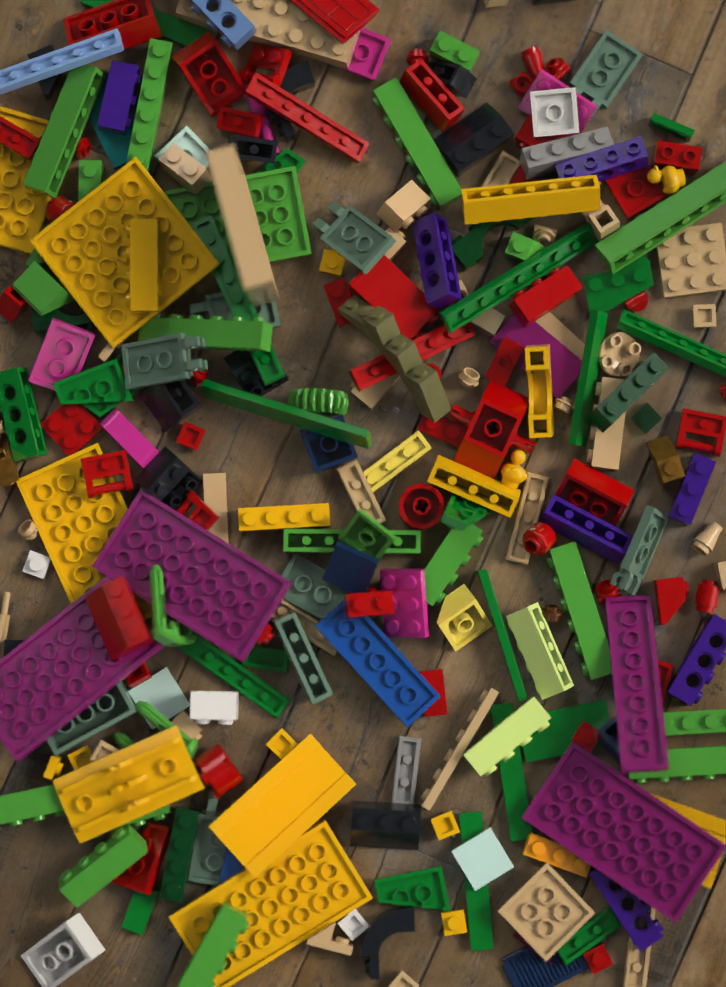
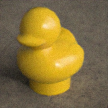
M654 165V168L648 171L647 179L652 184H657L662 180L664 186L662 191L666 194H674L678 191L679 187L686 185L685 174L682 168L676 169L671 165H667L660 171Z
M516 449L511 453L510 458L512 462L505 463L501 467L503 476L501 483L513 489H517L519 483L524 482L528 476L524 468L520 466L526 460V454L520 449Z

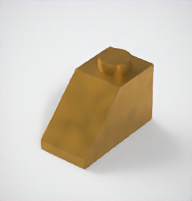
M668 435L646 442L660 485L685 476L679 456Z
M6 438L0 440V487L10 486L19 480L16 462H14L10 451L9 439Z

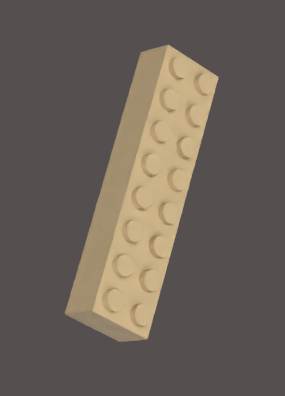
M179 0L175 12L177 18L193 25L210 29L205 23L207 19L202 14L198 16L189 5L192 3L189 0ZM230 0L255 26L256 33L248 41L261 45L285 48L293 52L292 54L340 68H349L360 30L346 43L341 44L289 0ZM211 4L208 7V11L215 12L219 5ZM226 20L223 24V27H232L234 25V21Z

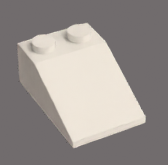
M78 913L27 950L21 957L42 987H56L103 953L105 948L81 914Z

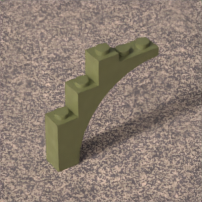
M355 295L338 308L340 315L362 331L391 363L410 391L422 415L435 423L451 410L437 371L422 362L415 342L400 333L391 312L381 306L375 308Z

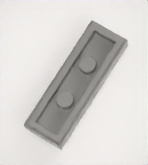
M400 735L398 737L391 803L414 804L421 738Z

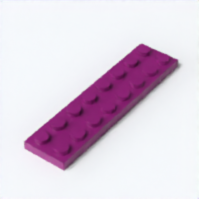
M651 595L605 598L621 772L668 771L669 763Z

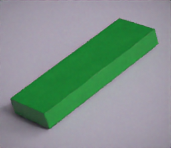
M606 907L589 919L556 952L563 963L568 965L622 925L610 907Z

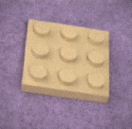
M722 223L687 227L656 247L663 299L726 291V249Z
M547 862L497 910L545 961L595 914Z

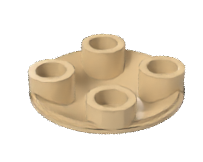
M613 333L606 337L600 345L599 364L603 371L610 376H629L638 363L641 346L627 333Z

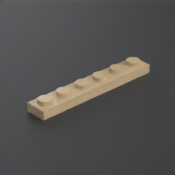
M490 687L488 691L483 690L478 699L481 704L477 710L472 709L466 719L469 722L465 730L461 728L455 738V741L458 743L454 750L449 748L443 760L446 761L442 770L438 768L431 779L435 781L431 789L426 787L420 797V800L423 801L421 806L430 811L499 694Z

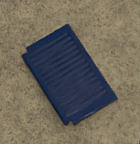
M527 946L502 958L503 962L506 963L502 965V968L512 987H554L589 969L583 954L568 965H565L557 952H555L548 963Z

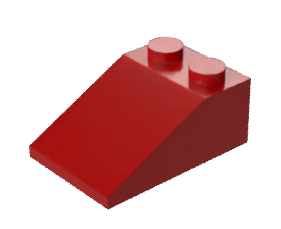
M209 32L172 56L180 72L212 118L219 114L220 106L229 107L244 96L243 92L246 89L244 83L216 38Z

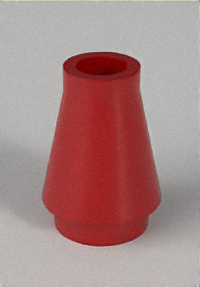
M538 46L521 52V60L530 72L533 80L536 79L542 69L544 70L542 50L539 51Z

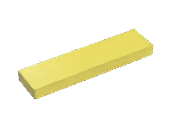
M419 430L363 471L373 493L432 449Z

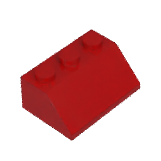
M574 458L554 495L615 526L627 508L634 489Z
M120 576L101 585L85 598L111 661L154 642L128 580L125 577Z

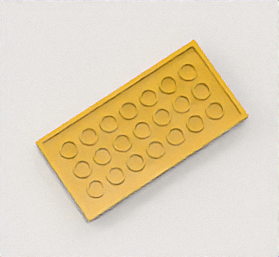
M99 443L21 477L16 481L36 527H39L38 532L71 604L107 576L92 566L128 510L121 491L95 495V498L88 499L80 459L103 454ZM114 476L95 479L92 482L94 487L114 483L116 480ZM133 592L144 619L151 618V603Z
M323 820L304 832L256 878L245 868L170 914L169 919L193 956L223 901L248 914L247 921L249 925L243 935L239 933L235 940L238 942L232 955L228 953L224 960L227 964L221 975L217 973L213 980L215 982L214 987H230L373 899V896L327 821Z

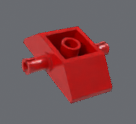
M490 380L476 412H469L454 404L448 417L467 425L468 429L453 461L494 479L509 447L513 446L531 455L536 441L518 434L517 431L529 405V398ZM495 424V429L498 433L491 435L486 427Z

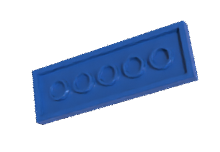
M344 599L315 625L319 632L407 728L441 697L369 616L345 618Z

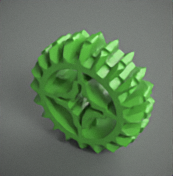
M294 389L289 392L288 405L322 416L344 415L347 413L349 404L347 393L331 389Z

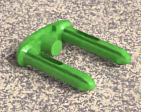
M153 565L149 573L153 629L150 631V636L168 647L193 644L197 638L193 635L192 629L179 621L166 623L163 571L159 565Z
M143 701L136 703L139 714L161 732L175 726L149 703ZM179 729L191 760H193L198 749V741L196 738L191 739ZM116 732L113 736L116 744L122 749L136 743L124 733Z

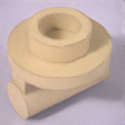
M535 224L533 240L548 247L555 242L557 229Z

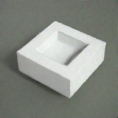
M30 550L22 572L45 579L51 564V558Z
M357 909L348 913L338 922V925L352 941L370 927Z

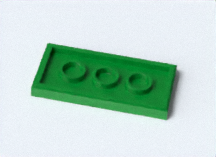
M606 700L546 711L551 717L548 720L550 725L539 733L536 730L530 735L532 740L522 747L525 762L564 755L572 743V736L583 720L597 730L610 721ZM598 741L593 749L603 746Z

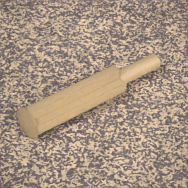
M4 592L0 613V660L4 657V640H7L11 616L7 615L10 592Z

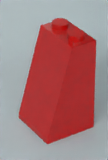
M385 255L366 275L360 271L349 283V291L353 295L375 308L381 306L391 312L400 333L410 340L424 334L422 329L427 324L431 326L439 317L437 314L439 309L428 305L424 298V293Z

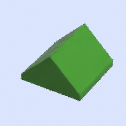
M36 261L24 271L12 286L40 316L75 301L64 285L47 268Z
M359 509L338 538L346 545L380 559L394 542L396 536L362 509Z

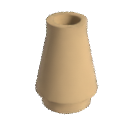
M712 521L708 527L693 539V549L703 556L712 553L723 528Z

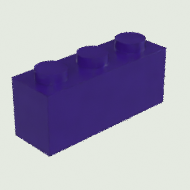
M112 60L98 120L99 130L126 136L127 130H131L133 117L130 115L132 108H136L138 95H135L136 88L141 86L143 73H140L138 65Z
M697 453L691 455L684 472L685 476L682 477L667 514L669 519L686 526L691 525L716 461Z

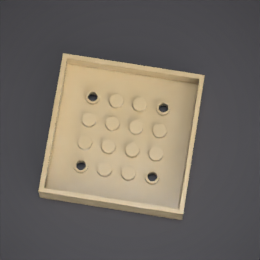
M234 144L206 152L244 289L254 307L280 300L245 173Z

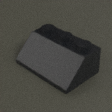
M485 103L433 141L459 177L511 141L514 132L502 115L489 103Z
M353 801L350 846L418 850L421 804Z

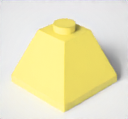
M465 584L445 596L437 624L456 652L491 628L492 624Z

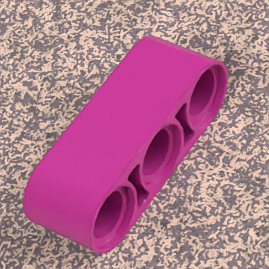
M116 408L99 423L143 468L159 453Z

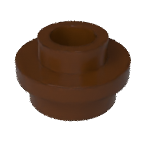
M547 604L545 608L541 609L545 620L549 622H558L561 620V616H563V610L555 604Z

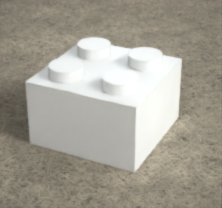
M191 691L190 719H195V724H209L210 720H218V724H233V720L238 719L239 691Z

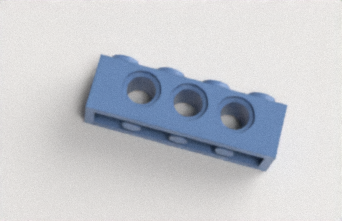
M189 0L192 3L189 5L198 16L202 14L207 19L205 23L213 32L217 29L222 34L220 38L229 48L233 46L238 50L256 33L255 26L230 0ZM211 4L219 5L215 12L208 11V7ZM226 20L234 21V25L232 27H223V24Z

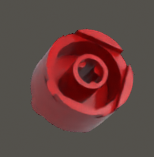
M419 483L412 485L403 492L399 500V515L402 521L412 529L427 530L432 528L443 515V497L436 488L428 484ZM418 501H421L422 504H427L424 513H421L420 510L416 511L415 507H417Z
M219 743L192 760L198 772L203 771L200 773V776L206 785H213L210 789L217 799L244 780Z

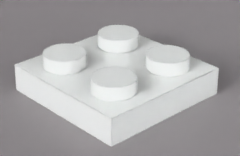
M576 87L530 92L534 137L580 133Z

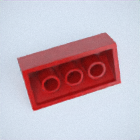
M114 0L63 18L68 45L116 28L120 32L124 49L150 41V38L156 39L162 36L151 0Z

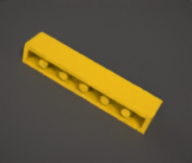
M597 175L461 189L462 212L465 225L600 210V186Z

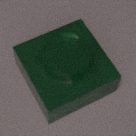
M648 402L630 417L644 434L649 432L663 419Z

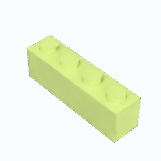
M538 602L507 615L509 629L516 638L517 647L526 661V668L531 673L535 682V689L540 694L542 700L573 687L572 679Z
M532 696L465 751L463 755L480 776L483 774L488 776L497 769L495 764L501 759L505 762L515 754L513 749L519 744L523 747L532 740L530 735L536 730L540 733L550 725L548 720L551 717L536 698Z

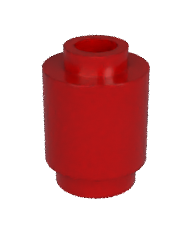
M703 579L702 583H698L694 603L696 604L697 611L714 613V608H717L720 586H716L717 581Z

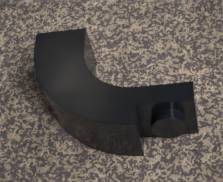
M305 61L287 69L280 87L293 96L301 91L315 87V80L309 62ZM269 110L271 124L280 122V124H277L280 137L285 136L287 142L295 140L291 123Z
M414 906L396 907L383 912L371 922L370 927L365 931L361 943V957H370V960H365L366 974H370L371 980L380 979L379 951L384 940L394 933L415 932Z

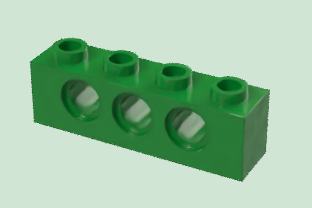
M15 367L0 372V412L3 414L5 422L4 431L9 439L10 451L14 462H25L48 455L31 383L28 381V370L24 367ZM13 388L15 390L14 398H12L11 391ZM18 410L20 411V414H21L19 420L17 419V416H16ZM23 432L26 434L24 442L22 441Z

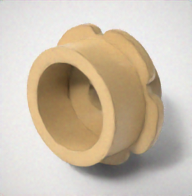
M464 368L459 373L458 378L464 387L472 388V386L477 387L479 385L480 374L472 368Z
M561 396L560 399H555L554 408L557 411L570 415L571 411L574 410L571 399Z
M28 519L20 525L18 533L21 535L22 540H33L39 533V527H36L35 523Z

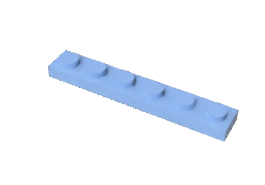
M116 28L0 70V95L124 51L120 32Z

